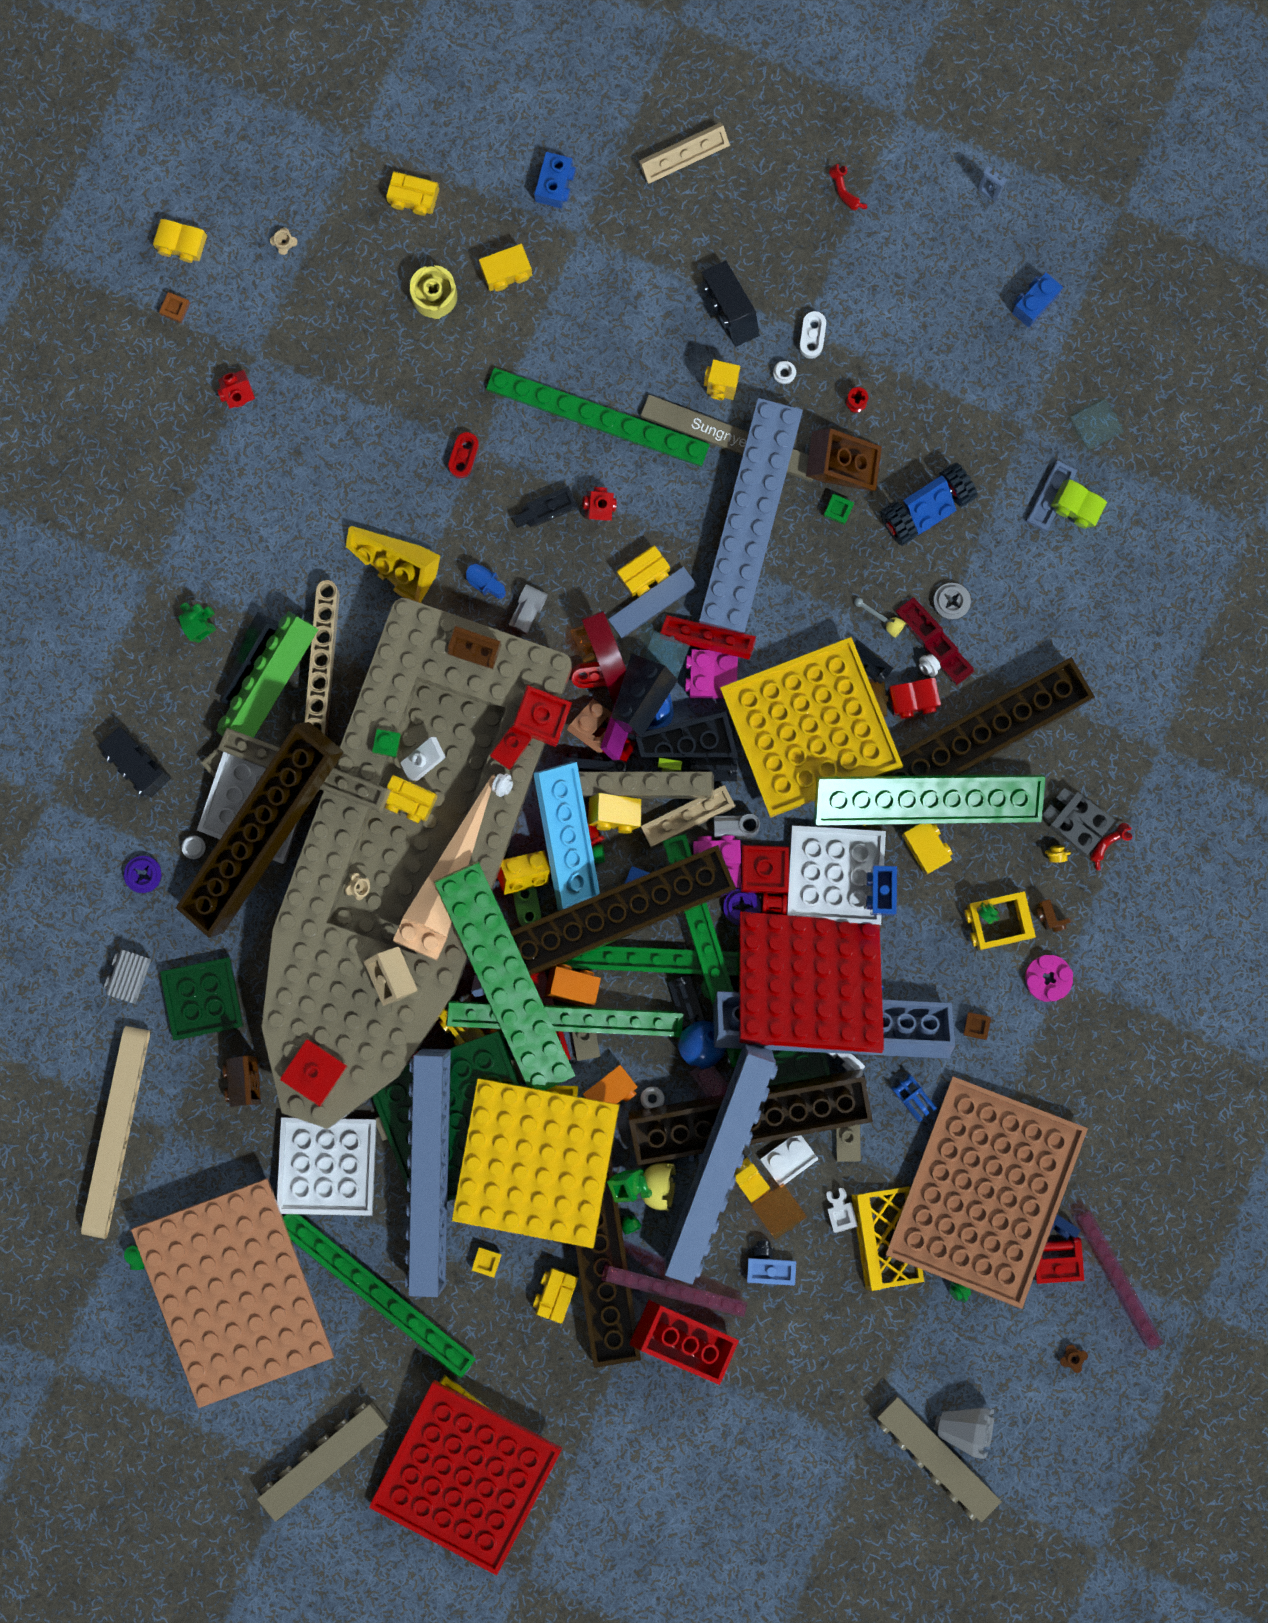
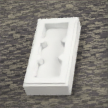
M430 737L401 762V765L409 782L416 783L446 757L437 738Z

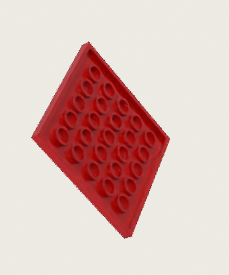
M740 912L739 1043L882 1053L884 1050L880 925L837 922L827 918Z
M434 1380L369 1508L497 1576L558 1459L562 1447Z

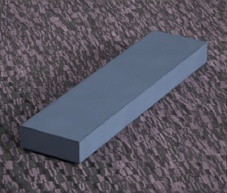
M682 567L613 615L608 621L620 638L623 639L696 588L697 584L687 570Z

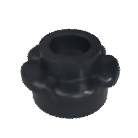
M757 1241L756 1245L752 1246L754 1250L753 1256L756 1258H772L773 1251H775V1248L768 1241Z

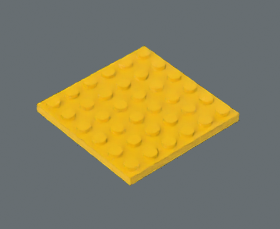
M852 637L720 687L770 818L815 801L816 777L881 776L903 767Z
M478 1078L452 1221L594 1248L620 1105Z

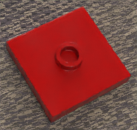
M527 685L511 730L556 747L572 702Z
M742 845L741 892L788 894L789 847Z
M306 1039L280 1080L321 1107L348 1066Z

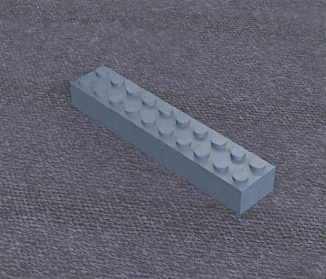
M760 398L757 400L699 619L701 624L745 633L802 416V409Z
M717 992L713 1003L714 1047L742 1049L744 1043H739V993ZM882 1000L884 1050L882 1053L754 1045L769 1050L949 1058L955 1047L952 1003Z
M744 1043L664 1256L665 1276L689 1284H693L695 1277H700L703 1264H701L703 1255L707 1256L711 1247L709 1239L711 1234H716L719 1226L718 1215L720 1212H724L728 1199L725 1198L727 1191L732 1190L735 1184L736 1177L733 1175L736 1167L740 1168L743 1163L744 1154H742L744 1146H749L753 1133L750 1130L753 1123L757 1124L760 1118L761 1110H758L761 1101H766L769 1093V1088H767L770 1079H774L778 1066L775 1065L776 1059H774L772 1050Z
M421 1049L410 1060V1073H413V1082L409 1086V1096L413 1097V1106L409 1108V1121H412V1130L408 1134V1144L412 1145V1154L408 1156V1169H411V1178H408L407 1192L411 1193V1202L407 1204V1217H410V1226H407L406 1240L410 1241V1250L406 1252V1264L409 1265V1274H406L405 1287L409 1288V1296L438 1297L446 1286L451 1050Z

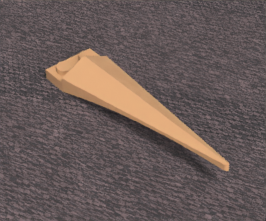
M494 774L488 780L406 911L393 942L431 959L438 960L447 941L452 920L434 881L469 865L495 780Z

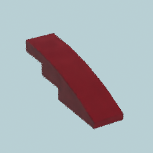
M914 597L896 610L900 619L906 622L907 628L927 653L936 657L940 663V668L956 686L974 673V668L959 653V649L946 636L943 628Z

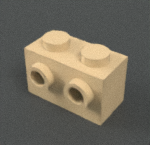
M399 946L378 953L364 961L383 1006L404 999L418 991Z

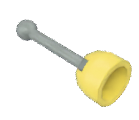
M861 598L854 600L855 606H861L885 622L887 632L894 638L904 628L906 622L896 617L887 619L863 603Z

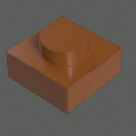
M168 292L159 314L182 324L190 301Z

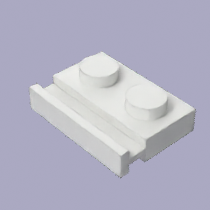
M800 1135L789 1137L760 1160L778 1185L782 1187L816 1162L818 1158Z

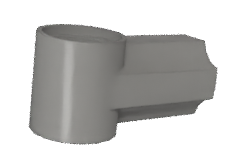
M526 584L519 597V605L511 618L509 626L521 633L527 634L537 613H540L548 594Z
M754 814L714 816L715 837L744 836L751 838L756 836L760 829V821ZM748 820L753 821L756 824V828L753 831H746L743 828L744 822Z

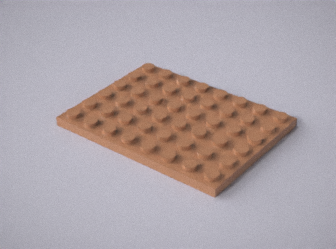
M952 1077L886 1256L1022 1309L1088 1128Z
M268 1178L131 1229L198 1408L334 1358L333 1350Z

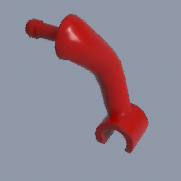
M839 164L833 165L829 170V174L835 179L839 197L854 211L858 207L866 209V204L860 203L858 197L853 196L846 190L843 176L847 173V167L842 166L839 168Z
M1121 823L1117 827L1116 832L1104 837L1097 844L1090 855V860L1095 862V869L1097 871L1101 870L1100 861L1104 859V853L1108 846L1121 838L1126 841L1132 839V834L1126 832L1132 829L1129 824Z

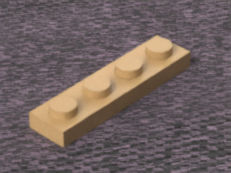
M718 123L640 160L639 163L645 180L649 184L730 146L724 126Z
M724 785L714 790V799H695L642 825L641 829L652 849L662 844L664 840L674 838L714 818V816L721 815L735 808V804Z

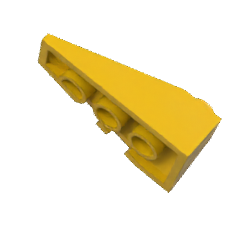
M354 526L349 527L346 548L365 565L371 564L379 571L378 577L382 580L387 578L396 586L393 590L398 595L421 603L437 576L440 555L416 544Z

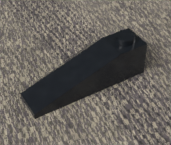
M257 612L245 633L219 699L221 702L230 705L232 699L238 695L244 679L252 672L256 659L264 652L268 639L278 629V621Z

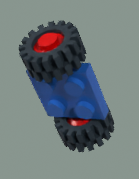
M957 462L942 470L937 479L904 499L903 502L906 509L898 501H894L879 512L882 522L886 525V529L889 530L891 536L899 545H905L957 511L954 503H957V506L962 508L977 498V489L970 480V476L966 474L965 469H962L960 464Z

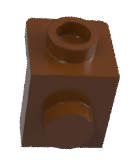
M1050 899L1038 903L1039 908H1036V913L1039 921L1044 922L1046 930L1052 929L1054 933L1067 929L1066 924L1071 923V918L1057 921Z

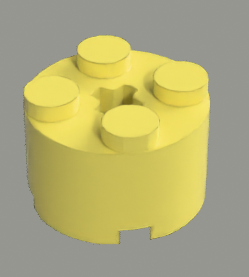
M435 265L432 267H422L415 272L410 281V294L413 304L422 315L439 319L451 312L456 305L458 294L455 281L451 273L445 268Z

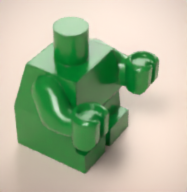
M187 602L180 606L183 612L179 616L180 624L189 641L200 643L217 630L214 624L207 621L208 618L214 615L211 607L208 606L203 610L200 604H195L191 608Z
M640 1168L614 1174L607 1181L615 1203L624 1201L634 1202L639 1192H641L642 1198H650L652 1196V1190L648 1188L644 1171Z

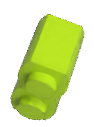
M1069 479L1062 482L1051 506L1056 509L1055 512L1060 516H1070L1075 520V525L1087 529V527L1096 526L1107 501L1097 494L1088 491L1079 483Z

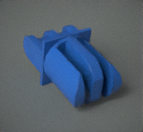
M478 564L468 567L466 571L468 583L483 593V596L489 592L499 599L505 597V587L496 580L498 578L496 572L493 573Z
M908 1074L907 1079L904 1081L900 1080V1084L895 1088L892 1087L891 1090L918 1123H920L923 1119L909 1103L910 1100L913 1101L924 1116H927L929 1111L916 1096L917 1094L922 1097L931 1110L934 1111L937 1107L911 1074ZM912 1083L917 1088L913 1092L908 1088ZM904 1089L909 1094L905 1099L899 1094Z

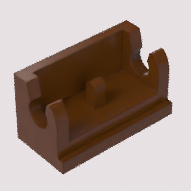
M455 626L448 646V655L493 670L502 645L499 640Z

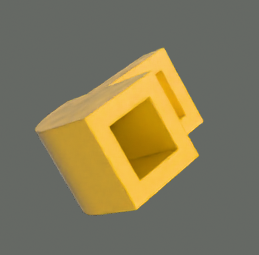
M748 1157L743 1160L740 1168L736 1167L733 1175L736 1177L735 1182L751 1204L770 1190V1187Z

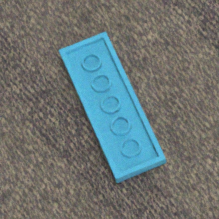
M569 762L534 772L558 911L600 894L577 762Z

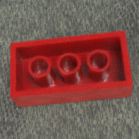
M648 1300L629 1345L720 1385L739 1340Z

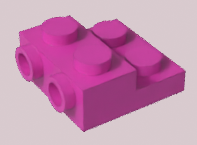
M692 649L691 655H687L686 669H691V678H686L685 692H690V698L724 699L720 687L737 681L738 657L711 650Z
M711 836L698 837V841H693V855L718 845L735 887L741 888L740 840H735V836H721V840L712 841Z

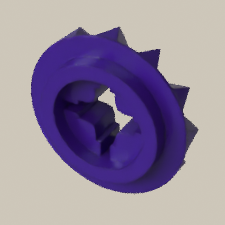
M148 856L133 858L124 870V879L127 886L131 890L142 894L152 892L159 886L162 877L161 866ZM148 868L147 875L151 880L142 879L139 881L140 875L137 874L138 872L135 869L144 871Z
M740 888L727 895L723 909L730 922L739 925L740 910L732 909V907L739 905L740 897H742L745 905H752L745 912H761V902L755 893L741 892Z

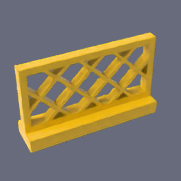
M910 1187L851 1195L858 1223L856 1230L866 1290L875 1291L883 1288L924 1282L922 1269L916 1268L917 1278L908 1279L902 1274L908 1264L903 1263L900 1269L897 1270L889 1264L892 1258L888 1256L886 1260L878 1256L877 1250L882 1242L889 1247L890 1243L885 1238L891 1229H896L894 1225L900 1218L904 1208L903 1205L899 1209L891 1200L896 1193L904 1192L906 1202ZM883 1195H890V1196L888 1197V1199H886ZM878 1196L885 1202L878 1213L871 1208V1197ZM888 1205L898 1212L891 1223L881 1216ZM878 1219L888 1225L882 1236L878 1235L874 1230V1225ZM887 1266L896 1274L891 1282L882 1283L881 1273Z

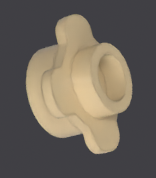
M281 228L280 231L270 238L271 245L276 246L281 255H286L291 247H295L298 243L297 239L291 236L287 228Z
M353 873L348 886L345 888V893L355 896L356 900H362L369 893L370 882L367 878H361L358 873Z

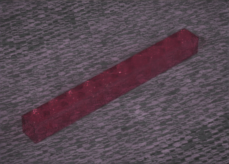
M1087 1210L1076 1216L1077 1222L1147 1349L1151 1351L1164 1344L1091 1211Z
M611 1266L604 1267L601 1279L609 1283L741 1317L745 1316L748 1303Z

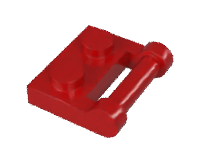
M1080 1237L1072 1238V1240L1046 1242L1043 1251L1073 1250L1074 1257L1042 1259L1041 1256L1035 1272L1036 1284L1085 1281Z

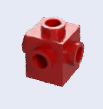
M244 370L228 373L223 378L218 379L221 387L217 389L222 402H227L229 409L241 407L255 399Z
M594 487L593 491H587V495H584L582 500V509H585V519L612 521V512L616 511L617 505L616 498H613L614 493H608L607 488Z

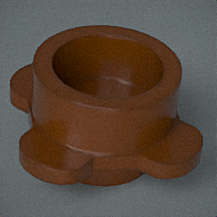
M1074 1345L1066 1346L1064 1356L1060 1359V1364L1063 1367L1068 1366L1075 1373H1080L1084 1360L1088 1359V1354L1084 1350H1077Z

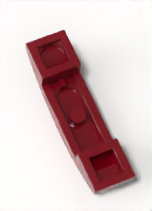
M601 611L581 620L614 704L616 703L626 668L605 613Z

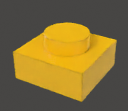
M479 1247L472 1271L494 1278L502 1254Z

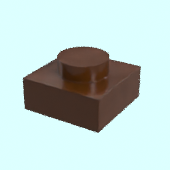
M967 1012L963 1036L987 1040L991 1017Z

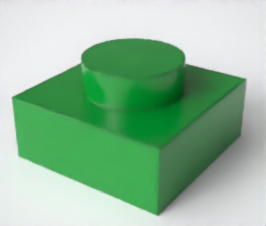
M833 494L824 517L845 525L854 502Z
M377 729L372 753L397 758L401 734Z

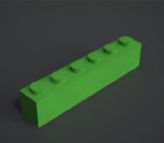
M290 611L280 619L278 629L268 639L264 652L256 659L252 672L244 679L242 688L238 695L232 699L228 712L219 720L216 731L223 736L226 728L254 738L319 629Z

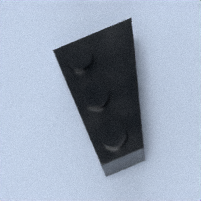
M725 260L702 271L703 281L700 282L701 287L706 295L709 294L711 305L715 312H718L721 322L734 346L737 347L760 336L756 310L728 262Z

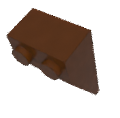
M831 428L813 431L806 477L824 483L876 491L882 446Z
M241 1056L226 1059V1064L223 1065L224 1079H228V1088H225V1101L229 1102V1107L261 1104L258 1057Z

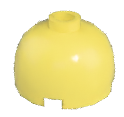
M655 1163L650 1165L644 1172L648 1188L652 1190V1196L642 1199L652 1209L669 1211V1207L672 1206L675 1183H673L671 1175H676L674 1163Z

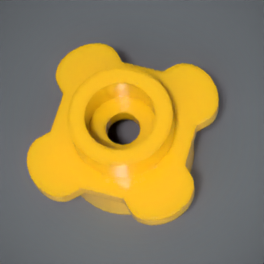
M1063 845L1051 846V850L1045 851V854L1049 856V862H1065L1068 860L1067 855L1071 854V851L1065 849Z

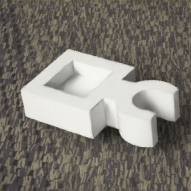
M839 1188L840 1197L838 1199L833 1197L831 1191L827 1192V1199L834 1206V1208L828 1209L834 1233L858 1227L852 1203L845 1204L847 1195L844 1188Z

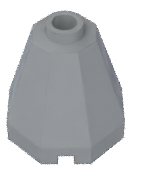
M981 1407L942 1412V1415L936 1418L935 1430L938 1431L940 1438L973 1457L984 1459L988 1452L983 1451L984 1447H990L994 1418L989 1417V1415L994 1414V1409Z

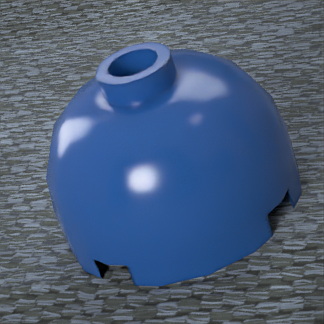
M704 1020L693 1022L680 1034L678 1049L682 1058L691 1066L701 1067L699 1069L712 1068L725 1054L726 1048L714 1047L713 1022Z

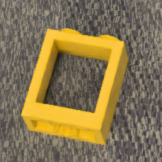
M1025 891L967 905L968 909L965 910V917L967 923H971L973 932L970 933L973 947L977 946L978 951L1036 937ZM1014 901L1022 934L985 942L977 909L981 908V903L996 905Z

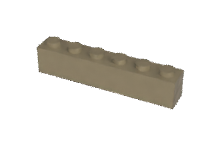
M579 772L583 799H589L598 793L637 799H714V775L712 772Z
M896 1395L876 1414V1417L879 1419L876 1424L886 1434L891 1431L897 1437L894 1442L903 1451L908 1448L914 1454L911 1459L920 1468L925 1465L931 1471L928 1476L938 1486L943 1483L949 1489L946 1494L955 1503L960 1501L965 1506L963 1511L973 1521L977 1518L982 1523L1002 1502Z
M372 1402L368 1406L363 1403L354 1410L353 1413L356 1416L349 1422L346 1418L334 1427L337 1432L331 1437L327 1434L316 1442L318 1448L312 1453L309 1450L304 1452L297 1458L300 1463L293 1469L290 1465L278 1474L281 1479L275 1484L270 1481L259 1490L262 1495L257 1500L275 1522L388 1428L389 1422Z

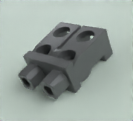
M1064 788L1055 799L1062 803L1065 808L1060 813L1050 805L1042 816L1051 824L1049 826L1051 830L1055 831L1085 858L1115 820L1084 798L1079 792L1074 794Z

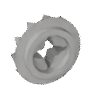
M944 584L934 595V608L939 613V616H943L948 620L959 619L970 608V594L960 584ZM958 594L957 606L952 605L945 608L948 603L946 597L953 598Z

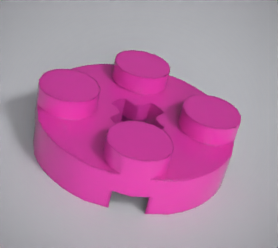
M1054 955L1041 956L1033 960L1026 969L1025 980L1027 989L1034 998L1040 1001L1055 1002L1064 998L1070 991L1073 983V972L1062 958ZM1051 972L1054 974L1053 979H1055V982H1050L1046 985L1043 975L1044 973L1049 974Z

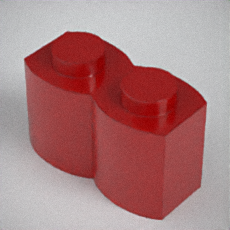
M935 678L899 684L888 689L894 716H900V719L913 717L914 712L922 711L923 715L937 712L936 708L941 706Z

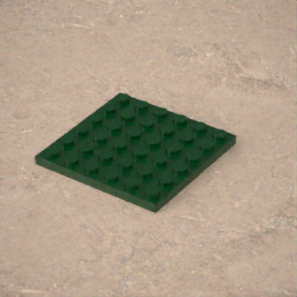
M500 1030L446 1049L451 1050L447 1202L456 1199L478 1078L520 1086ZM410 1063L407 1064L397 1079L372 1096L406 1188L408 1178H411V1169H408V1156L412 1154V1145L408 1144V1134L412 1130V1121H409V1108L413 1106V1097L409 1096V1086L413 1082V1073H410Z

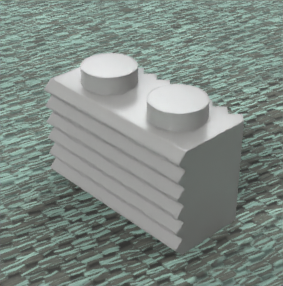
M121 949L120 954L116 953L113 958L112 966L115 967L112 976L109 975L105 981L104 989H107L106 995L136 1004L151 959Z

